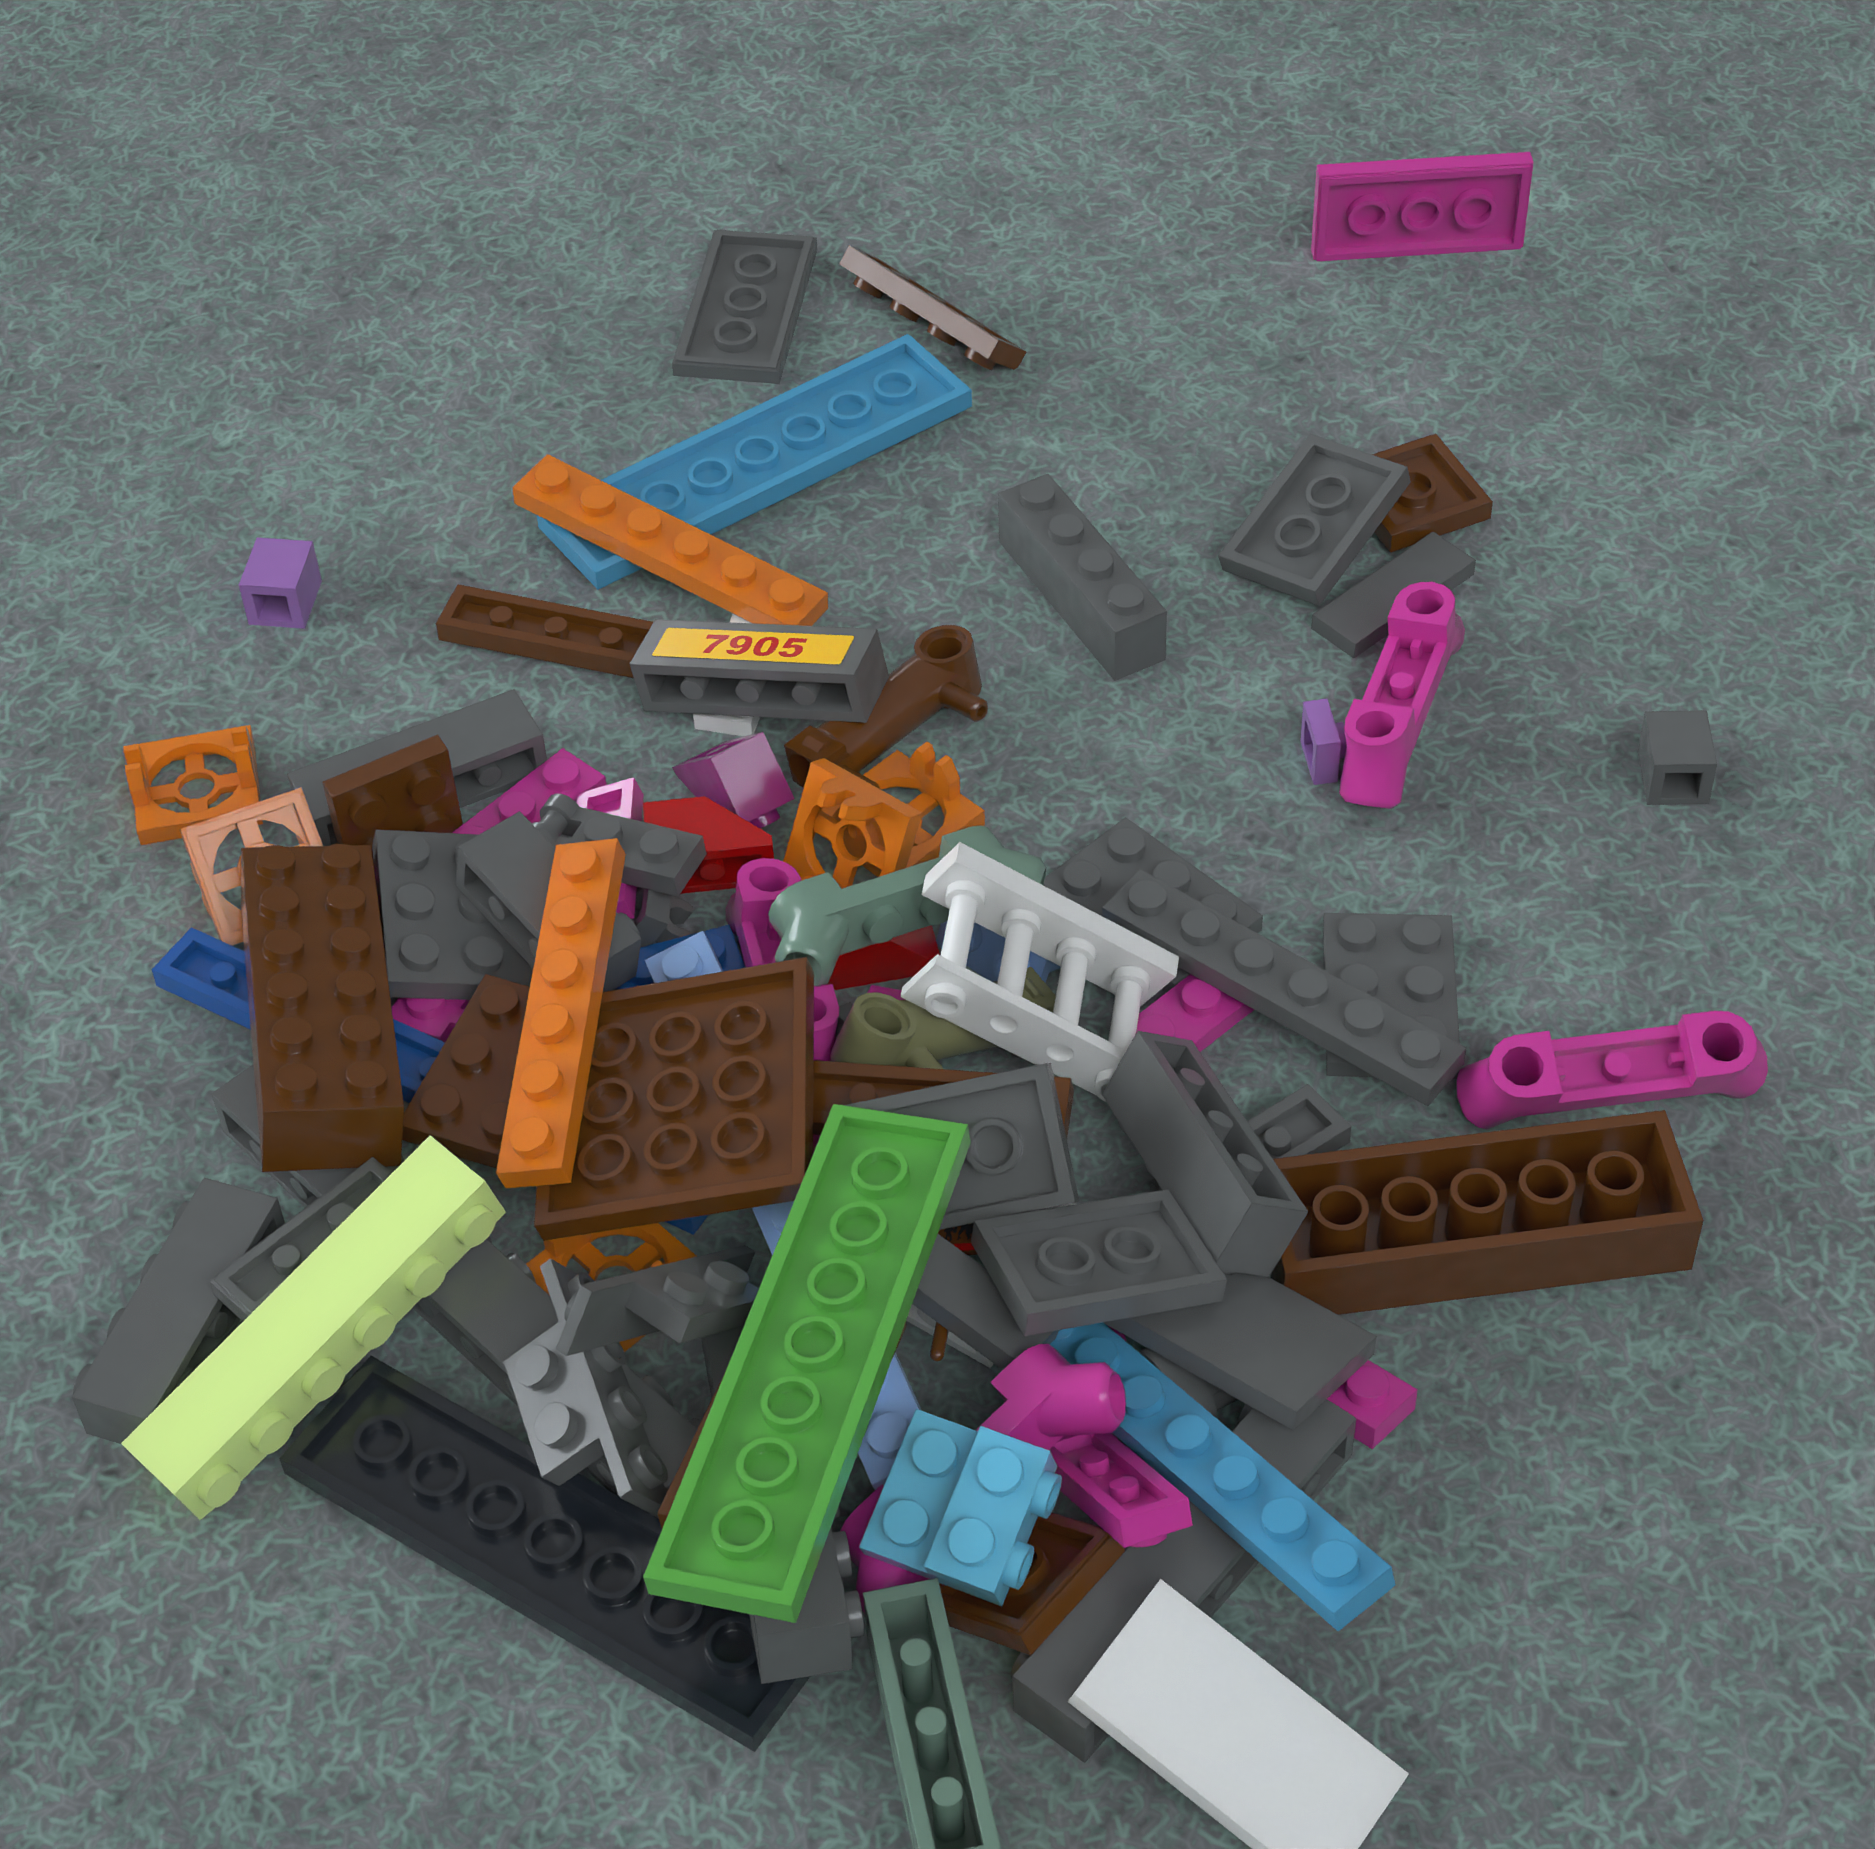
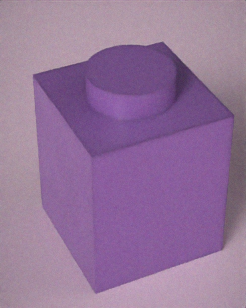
M256 538L239 582L249 625L305 629L322 582L313 541Z

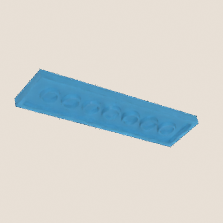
M906 334L618 471L601 481L711 535L971 408L972 390L912 336ZM537 515L538 528L597 590L642 569V567Z

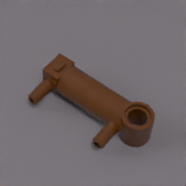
M941 625L923 632L916 639L914 645L915 655L889 673V678L867 723L825 721L817 728L809 725L785 743L784 748L792 780L804 788L811 762L825 758L880 789L879 784L859 772L941 709H952L974 722L982 720L987 714L988 703L978 696L981 692L982 683L971 633L957 625Z

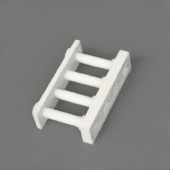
M959 842L925 875L922 890L923 896L950 909L941 955L937 954L902 987L901 997L926 1009L932 1015L943 1018L1035 1065L1051 1063L1053 1074L1059 1077L1071 1078L1073 1084L1106 1101L1102 1094L1136 1035L1140 1006L1176 977L1179 956ZM974 922L1006 938L997 984L966 969ZM1030 951L1061 967L1053 1013L1022 997ZM1085 979L1115 995L1108 1041L1078 1026Z

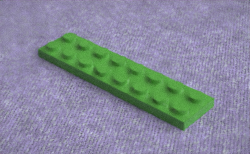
M833 1104L643 1576L648 1594L792 1623L797 1622L971 1144L968 1124Z

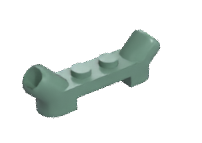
M979 825L943 835L939 858L843 889L829 872L799 881L787 887L777 896L768 914L771 925L782 938L775 954V962L807 957L814 972V986L826 985L830 980L839 955L875 943H884L893 937L920 928L946 922L950 909L923 896L922 890L925 875L959 842L1041 885H1044L1046 866L1041 857L1005 848L988 827Z

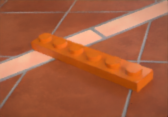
M547 454L512 487L514 504L751 623L812 626L828 609V592Z
M618 838L559 844L555 848L496 1169V1175L505 1188L571 1183L626 856Z

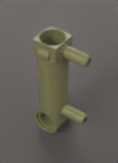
M1028 967L1022 997L1053 1013L1056 995L1032 967ZM875 992L858 996L830 1051L831 1062L944 1069L937 1060L999 1046L943 1018L932 1015L926 1009L906 999L897 1000L890 995Z

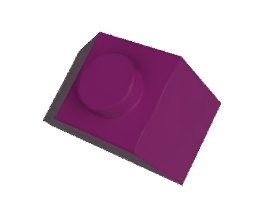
M764 732L724 741L672 767L677 777L695 797L705 796L760 829L781 818L776 808L795 799Z

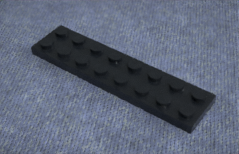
M370 1356L279 1458L284 1474L754 1752L811 1677L761 1684L749 1614L648 1594L643 1576L662 1531L658 1518L621 1499L618 1495L579 1473L560 1486L542 1478L532 1446L373 1356Z

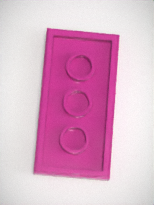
M1531 152L1318 164L1316 168L1311 243L1313 260L1333 261L1521 249L1524 244L1534 164Z

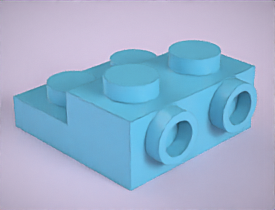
M916 1409L859 1548L867 1556L928 1579L938 1578L941 1584L1002 1606L1009 1588L1019 1590L1028 1575L1033 1560L1034 1546L1027 1544L1037 1517L1047 1519L1051 1514L1060 1492L1062 1476L1055 1473L1057 1464L1049 1450L980 1426L979 1430L976 1431Z

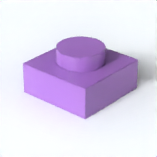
M1328 699L1303 702L1300 742L1314 785L1338 782L1339 761L1345 758L1347 747L1345 725L1343 722L1335 723Z

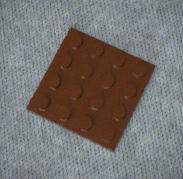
M807 957L603 992L571 1183L541 1185L536 1188L534 1227L543 1241L795 1200L813 1156L814 972Z

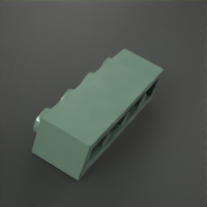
M938 1578L864 1592L867 1640L912 1848L1001 1849Z

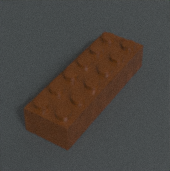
M333 844L330 846L296 847L271 845L241 848V915L262 1172L359 1168L372 1157L384 1167L400 1166L404 1102L371 845Z
M1665 1110L1273 1159L1302 1201L1308 1213L1270 1274V1277L1335 1314L1342 1315L1692 1270L1704 1220Z

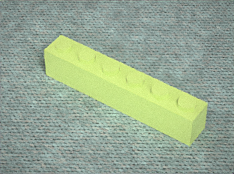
M429 1136L121 1444L201 1520L214 1508L222 1506L235 1495L241 1481L268 1454L274 1453L287 1442L293 1428L319 1402L328 1399L339 1389L345 1375L370 1350L381 1346L393 1333L395 1325L421 1298H425L435 1292L442 1284L446 1273L472 1247L478 1246L490 1236L496 1222L506 1211L485 1180L432 1136Z

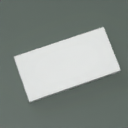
M1162 1579L1159 1580L1068 1701V1703L1252 1849H1358L1409 1775L1403 1768Z

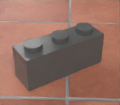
M519 811L458 846L455 886L529 965L534 968L556 843L547 831L536 829ZM616 912L603 992L616 989L634 978L637 974L641 937L634 922L621 912Z

